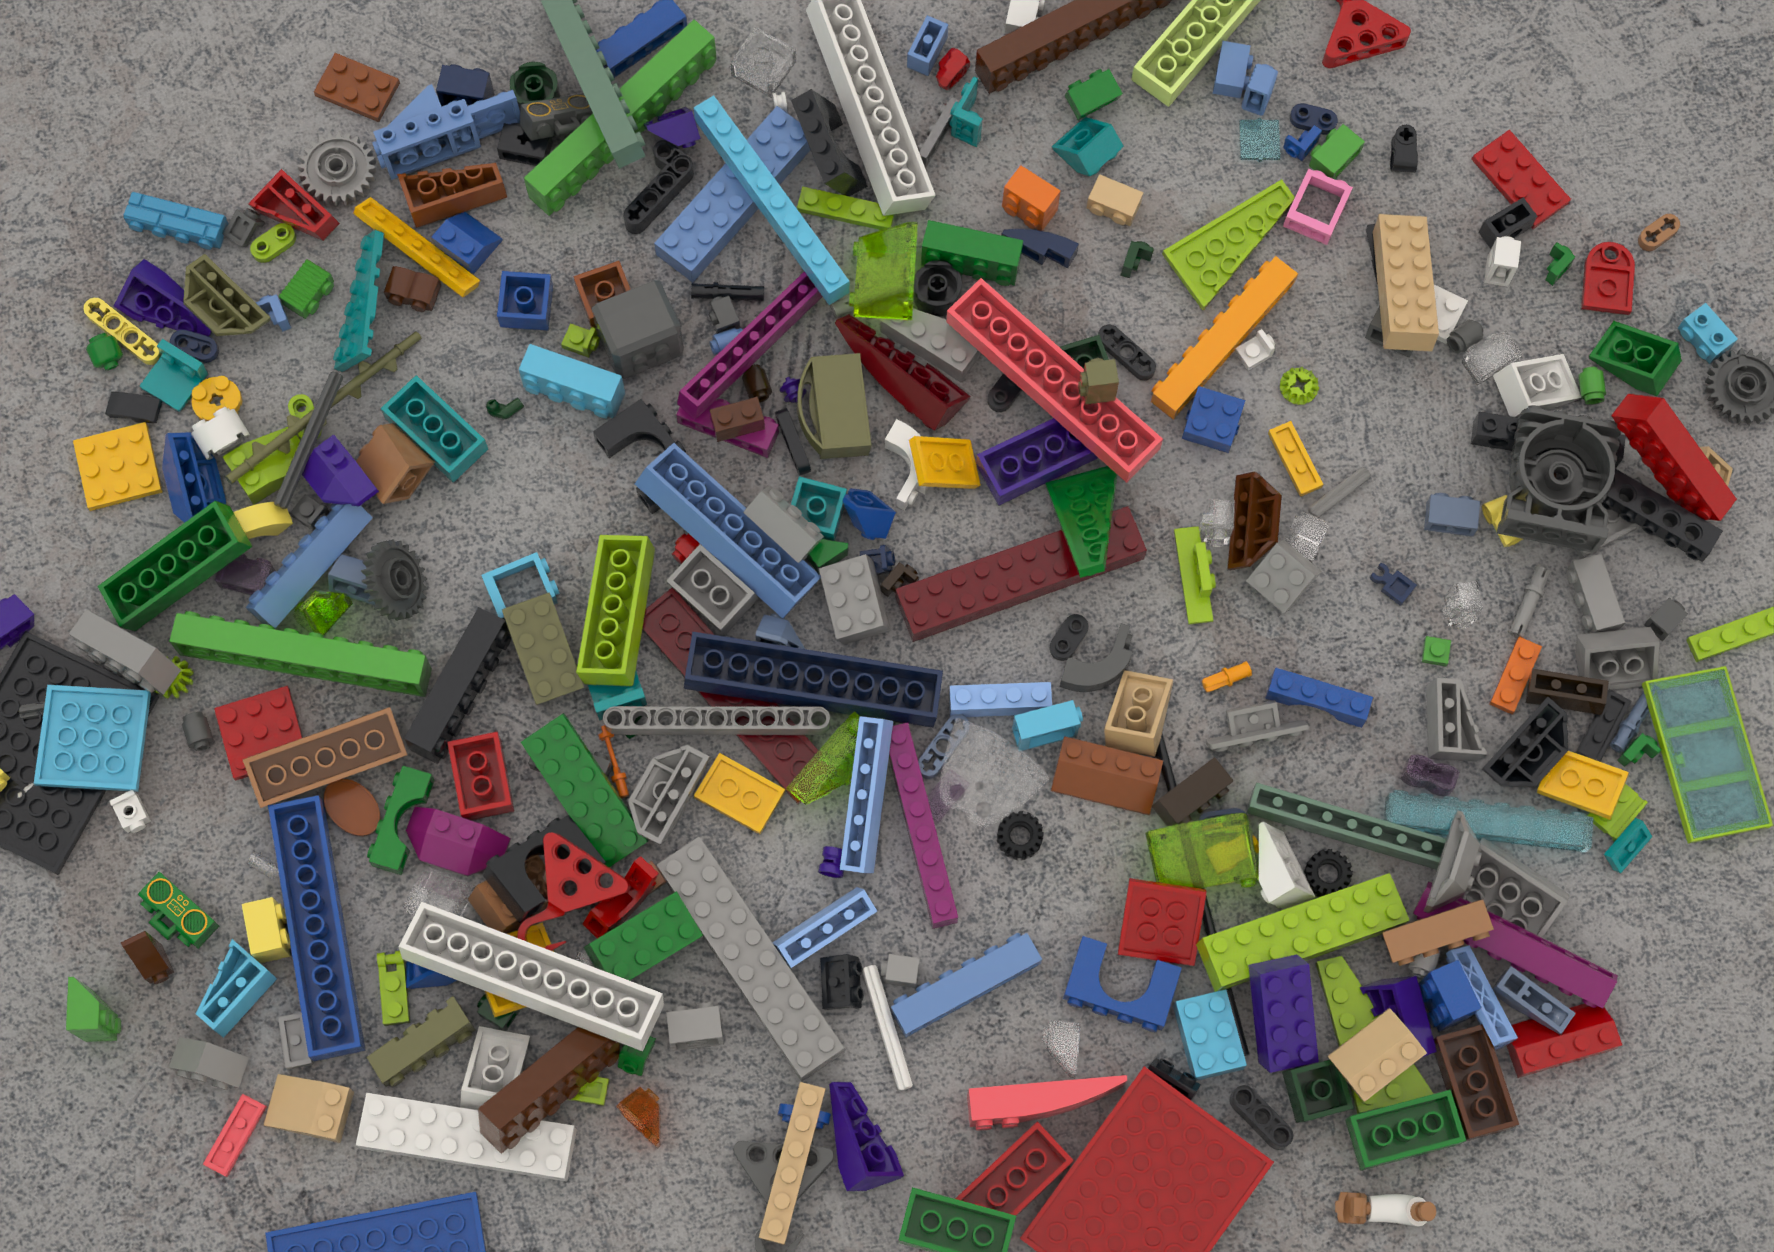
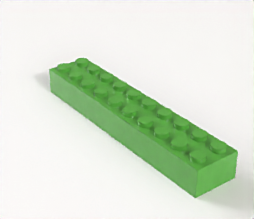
M696 20L691 21L620 88L622 97H619V101L625 100L630 110V113L626 115L627 117L632 115L638 129L634 130L635 133L645 131L644 123L651 121L655 116L662 115L666 106L672 100H678L688 85L695 84L704 70H709L714 66L717 59L715 37ZM594 114L589 116L524 177L529 199L548 216L554 211L558 212L571 195L575 196L588 179L592 180L605 163L609 164L614 159Z
M186 611L185 614L176 613L169 640L180 656L426 697L432 671L423 652L414 649L404 652L398 651L397 647L383 645V648L374 647L372 643L367 641H358L357 644L351 643L343 637L327 639L319 633L310 632L309 635H304L291 628H284V631L275 630L273 626L267 624H259V627L251 626L250 623L243 620L228 622L224 618L214 615L204 618L200 617V614Z

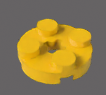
M227 377L207 378L192 390V408L200 420L205 419V421H209L215 418L213 413L223 407H227L230 410L235 409L237 414H239L238 411L243 402L242 395L236 384L228 380ZM216 396L223 397L220 400L221 405L216 406L215 403L211 404V401Z

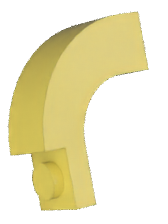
M274 502L260 503L233 512L248 539L259 536H278L293 524L288 509L280 508Z

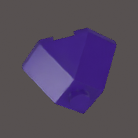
M687 107L658 116V122L653 123V120L644 123L645 129L677 146L682 145V148L696 145L695 141L701 139L693 112Z

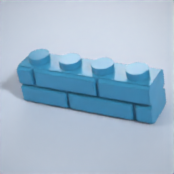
M137 192L131 193L124 212L126 223L134 231L142 232L143 229L152 231V234L161 238H165L166 235L172 236L178 242L188 244L189 241L198 243V246L207 250H211L212 247L221 248L224 240L223 233L229 224L225 215Z

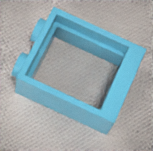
M537 552L481 575L498 617L505 620L502 609L506 607L495 581L534 565L538 570L547 593L550 592L554 605L558 603L556 595L560 593L554 580L549 581L546 574L550 572L545 558L540 560Z
M1073 700L1014 715L1012 731L1018 751L1063 740L1064 736L1070 738L1077 737L1083 716L1080 707H1075Z

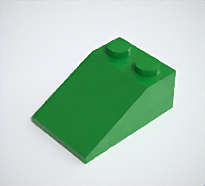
M1616 321L1612 322L1589 355L1590 360L1625 383L1656 397L1682 361L1677 342Z

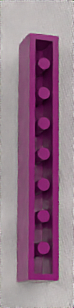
M805 271L679 391L677 405L696 420L823 297Z
M909 724L895 725L892 728L889 761L932 929L958 923V914Z
M1428 881L1413 914L1417 915L1416 918L1420 920L1471 902L1459 898L1430 913L1424 912L1432 883ZM1489 911L1487 912L1494 930L1488 931L1490 936L1477 941H1473L1472 937L1464 939V943L1468 946L1470 945L1473 948H1478L1479 946L1487 950V954L1497 960L1503 958L1511 962V966L1521 972L1527 970L1535 974L1534 977L1545 984L1551 982L1559 986L1558 989L1562 993L1569 996L1575 994L1583 998L1582 1002L1593 1008L1597 1006L1604 1008L1617 983L1618 975Z

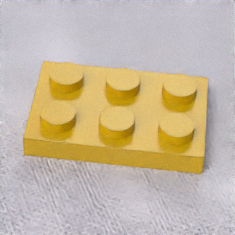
M914 436L909 439L919 486L975 489L981 486L970 439Z
M1568 751L1541 780L1537 793L1611 820L1629 772Z
M719 753L694 794V798L752 831L761 834L786 791L779 785Z

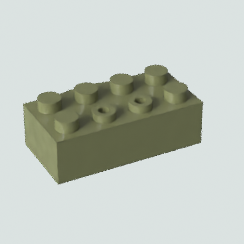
M860 353L811 357L802 373L796 401L798 420L806 439L819 454L820 459L869 456L872 444ZM805 384L811 386L809 412L812 424L816 430L815 435L812 434L807 426L802 411V392Z

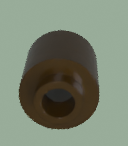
M754 364L743 373L742 380L749 399L758 397L759 403L766 401L771 395L772 389L765 370L760 365Z

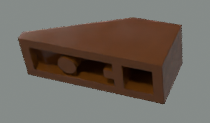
M146 931L121 942L122 947L143 978L150 984L153 982L154 984L162 983L169 978L168 975L174 973L163 945Z

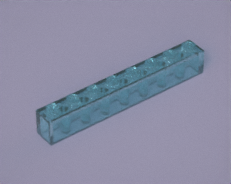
M1395 790L1385 798V821L1429 834L1448 836L1453 817L1457 810L1463 812L1479 840L1484 837L1488 841L1587 852L1592 847L1593 817H1587L1583 812L1563 814L1558 809L1538 811L1533 806L1513 808L1508 803L1502 802L1488 805L1484 804V801L1477 799L1463 802L1459 801V798L1452 796L1438 799L1434 798V795L1427 793L1413 796L1408 795L1407 791Z

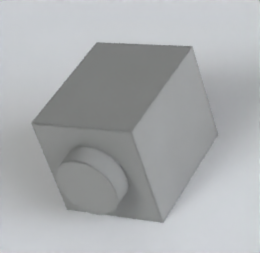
M889 954L888 961L883 960L881 976H886L885 984L916 988L920 958Z

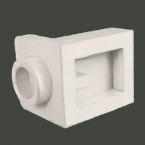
M1261 329L1257 331L1254 338L1235 348L1234 352L1247 371L1272 357L1275 343L1273 338L1269 334H1265Z

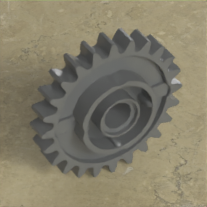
M1740 348L1737 354L1731 350L1728 356L1722 354L1719 360H1715L1712 364L1713 367L1707 372L1710 376L1705 380V383L1709 384L1705 392L1711 393L1707 400L1715 402L1712 409L1720 408V417L1727 414L1728 421L1730 422L1733 418H1736L1738 425L1743 420L1746 421L1748 426L1753 422V419L1757 424L1763 418L1768 420L1771 413L1774 414V365L1769 364L1771 358L1763 360L1762 352L1755 356L1753 349H1750L1745 354L1744 350ZM1741 383L1746 384L1749 390L1743 389Z
M392 539L372 546L371 551L366 553L368 559L363 560L366 569L361 570L366 576L365 579L361 580L362 583L367 584L364 593L370 594L368 602L374 601V610L381 609V616L387 615L388 620L395 618L398 621L413 617L414 614L419 613L418 608L423 607L421 600L427 598L423 594V591L428 590V588L423 584L427 577L422 575L425 568L419 567L421 559H415V550L409 552V545L402 546V541L395 542Z

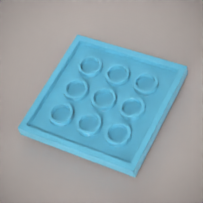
M47 685L34 784L47 787L115 791L133 790L138 792L151 693L147 690Z

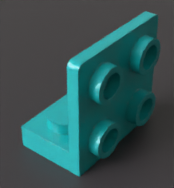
M973 77L970 83H965L961 92L962 98L960 102L956 101L950 112L952 118L949 125L952 126L951 136L977 148L981 140L983 118L977 113L970 111L976 101L978 78Z
M162 339L157 345L161 353L160 359L145 377L140 387L180 412L192 397L193 388L198 386L207 377L208 372L202 362Z
M636 671L633 686L588 685L599 721L603 720L604 712L610 707L647 705Z

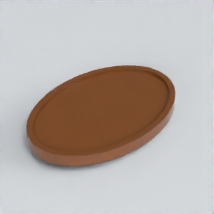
M340 779L327 785L324 792V805L334 823L351 835L368 836L373 834L381 819L380 809L373 795L364 786L349 779Z

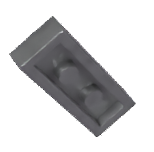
M953 97L950 98L947 104L943 103L938 113L939 119L936 123L932 122L927 131L928 138L925 142L921 141L918 146L925 169L950 128L951 109L956 101L960 102Z

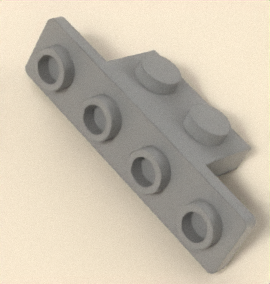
M1273 700L1226 710L1230 734L1206 739V745L1217 752L1229 749V746L1237 744L1239 746H1249L1254 744L1253 741L1256 740L1274 741L1280 735L1298 736L1303 734L1302 731L1309 730V725L1304 720L1280 724L1277 702Z

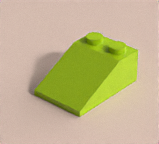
M288 427L243 443L224 455V461L229 469L233 471L245 459H249L253 455V442L256 441L266 446L287 430ZM297 435L289 440L290 452L288 454L280 450L274 451L257 464L254 470H249L237 480L253 505L280 489L300 443Z

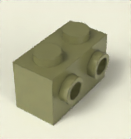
M1096 358L1085 363L1084 371L1080 372V381L1078 382L1080 397L1084 396L1085 404L1115 401L1119 385L1115 359L1103 360Z

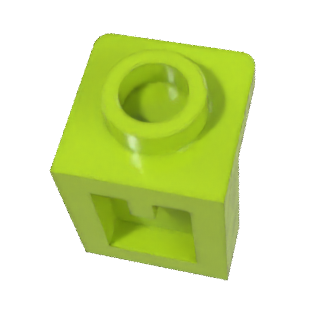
M570 323L561 346L563 349L589 358L592 350L596 351L600 337H598L597 329L594 327L588 330Z

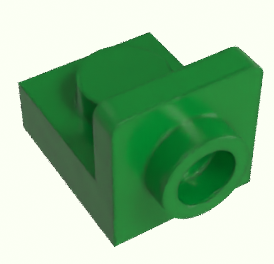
M1558 242L1554 244L1549 254L1554 260L1546 269L1549 273L1545 280L1552 286L1571 267L1576 257L1567 246L1561 245Z
M1642 733L1630 744L1617 761L1625 767L1630 762L1635 764L1644 753L1650 758H1654L1661 751V748L1658 747V743L1654 738L1648 735L1645 736Z
M650 1036L643 1051L624 1044L619 1055L618 1068L623 1069L626 1073L642 1076L645 1063L655 1045L656 1038Z

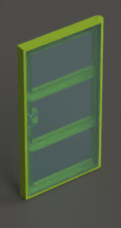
M1718 667L1643 682L1642 687L1687 843L1772 827L1773 822L1727 667Z

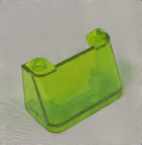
M905 222L860 236L858 242L854 241L853 256H857L855 292H850L849 307H854L853 317L912 320L918 222Z
M1246 813L1204 819L1154 829L1145 833L1156 882L1201 889L1232 882L1241 884V888H1247L1257 885L1256 882L1259 881V863L1251 821Z

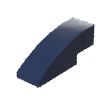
M1004 229L1001 233V236L1023 240L1022 255L1043 265L1046 258H1049L1069 268L1078 252L1079 243L1050 232L1033 229Z

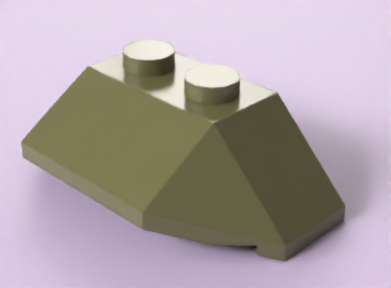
M206 254L186 266L184 305L216 336L252 334L271 320V317Z

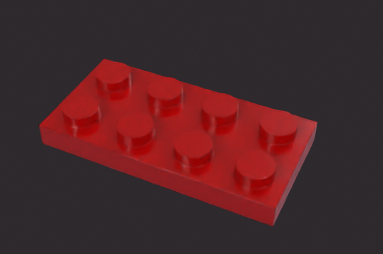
M1510 129L1474 154L1471 159L1510 204L1524 197L1537 215L1531 227L1532 229H1535L1571 201V198Z

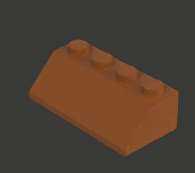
M1064 736L1051 791L1150 815L1163 760Z

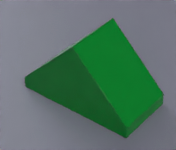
M822 539L806 558L817 573L820 574L819 568L835 564L848 556V543Z

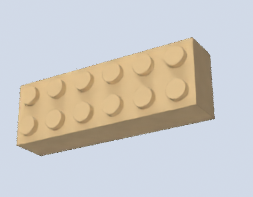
M1379 214L1373 230L1384 349L1433 351L1439 335L1427 217Z

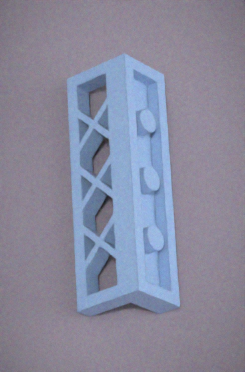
M1470 945L1448 951L1446 953L1448 964L1459 960L1482 1007L1475 1015L1480 1025L1484 1026L1495 1051L1516 1040L1518 1037Z

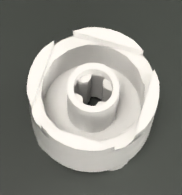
M223 407L213 413L215 418L209 421L203 419L192 426L194 431L191 435L207 460L213 458L211 456L212 453L217 452L218 455H221L243 442L241 436L244 435L247 438L250 436L235 409L230 410L227 407Z

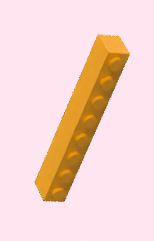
M1275 256L1271 262H1264L1258 271L1260 274L1255 279L1251 277L1244 285L1243 289L1245 291L1240 296L1236 294L1228 304L1230 308L1225 313L1221 311L1215 317L1213 327L1210 330L1206 328L1197 340L1199 342L1196 346H1190L1182 355L1184 359L1180 364L1174 363L1167 372L1168 377L1163 382L1159 380L1152 388L1151 402L1173 420L1196 395L1198 386L1203 387L1231 356L1235 348L1247 338L1294 285L1298 273Z

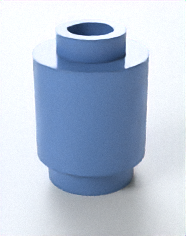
M731 328L712 335L713 340L710 341V347L713 354L720 353L742 331V328Z

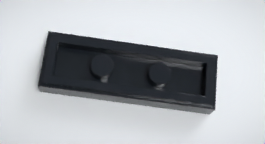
M1609 689L1602 715L1595 714L1575 753L1601 762L1632 701Z

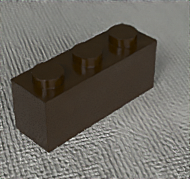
M1532 668L1528 680L1525 703L1541 705L1549 697L1562 709L1602 715L1606 705L1609 681Z
M1214 757L1158 799L1152 805V808L1170 830L1177 825L1181 829L1192 820L1191 814L1195 811L1201 814L1210 807L1209 801L1212 798L1216 797L1219 800L1230 791L1227 787L1233 782V779Z

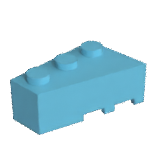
M233 939L229 944L230 949L224 961H221L218 967L219 972L213 984L209 985L196 1012L198 1017L223 1038L277 980L272 973Z

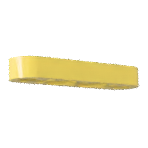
M91 298L86 301L83 309L91 322L108 335L116 337L119 344L147 365L157 363L161 353L157 348L158 344L103 300ZM93 307L100 308L104 317L102 318L97 312H92L91 309ZM118 319L120 320L118 328L112 330L107 327L110 320ZM131 333L138 334V340L135 343H126L127 335ZM144 344L150 351L153 350L155 354L153 356L147 355L141 348Z

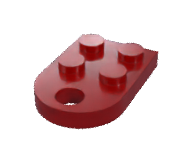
M1603 242L1593 247L1589 252L1584 265L1581 309L1630 315L1632 312L1635 262L1630 251L1623 245L1615 242ZM1607 250L1613 251L1616 254V259H1608L1604 252Z

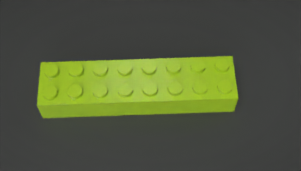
M1388 873L1203 937L1196 946L1213 989L1217 992L1250 981L1248 967L1250 964L1296 954L1307 961L1382 934L1381 932L1405 925L1410 920L1391 874Z

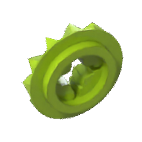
M1303 366L1300 368L1292 367L1283 374L1280 381V391L1283 397L1297 405L1311 402L1319 390L1318 378L1314 376L1312 370L1308 371ZM1296 378L1301 383H1307L1304 385L1303 391L1299 387H1293L1296 384Z

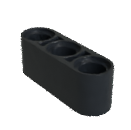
M1241 1085L1232 1092L1229 1099L1232 1108L1270 1147L1282 1150L1291 1144L1294 1137L1291 1127L1251 1087ZM1243 1092L1247 1094L1249 1103L1247 1105L1238 1103L1236 1099L1237 1093ZM1257 1111H1262L1267 1115L1268 1121L1266 1124H1260L1256 1121L1255 1113ZM1276 1130L1285 1133V1143H1278L1274 1139V1132Z

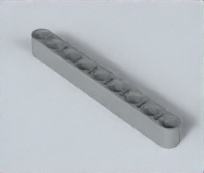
M614 706L608 708L603 715L606 729L615 735H822L830 728V715L823 707ZM613 716H620L622 718L621 723L615 726L609 724V720ZM639 716L648 718L647 722L641 726L634 723L635 719ZM664 716L673 718L672 723L667 726L660 724V720ZM689 716H696L699 719L697 724L692 726L687 725L685 720ZM715 716H721L724 719L723 723L718 726L711 724L710 721ZM740 716L749 718L748 724L744 726L738 725L736 720ZM765 716H771L775 719V722L772 725L766 726L761 723V720ZM791 716H797L800 719L799 724L795 726L789 725L786 721ZM816 716H822L826 722L821 726H816L812 723V720Z

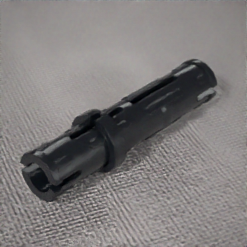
M713 282V284L692 283L691 299H714L716 297L724 298L729 296L731 300L764 301V286L718 284V282Z

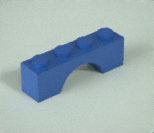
M1275 668L1265 699L1275 700L1288 706L1305 705L1318 708L1330 713L1338 721L1362 728L1367 721L1373 697Z

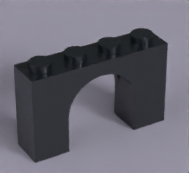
M812 89L792 99L791 102L824 184L849 197L868 187L860 166L844 155L831 132L843 125L835 104Z
M642 399L593 431L595 441L608 458H611L631 443L640 440L655 442L664 451L675 443L686 453L680 441L677 440L675 442L671 438L672 432L667 424L658 421L656 418L657 412L650 403L646 405ZM638 487L636 488L638 497L651 514L661 509Z
M569 815L561 820L559 817L555 818L543 831H534L527 837V841L522 844L519 842L513 844L507 849V853L501 857L495 855L486 863L487 867L483 877L519 923L539 912L545 902V898L526 874L525 861L536 855H544L543 838L547 833L560 834L605 864V860ZM563 844L558 848L557 854L559 858L564 860L569 857L570 849L567 845ZM588 859L581 860L579 870L583 874L590 872L592 868L591 862Z

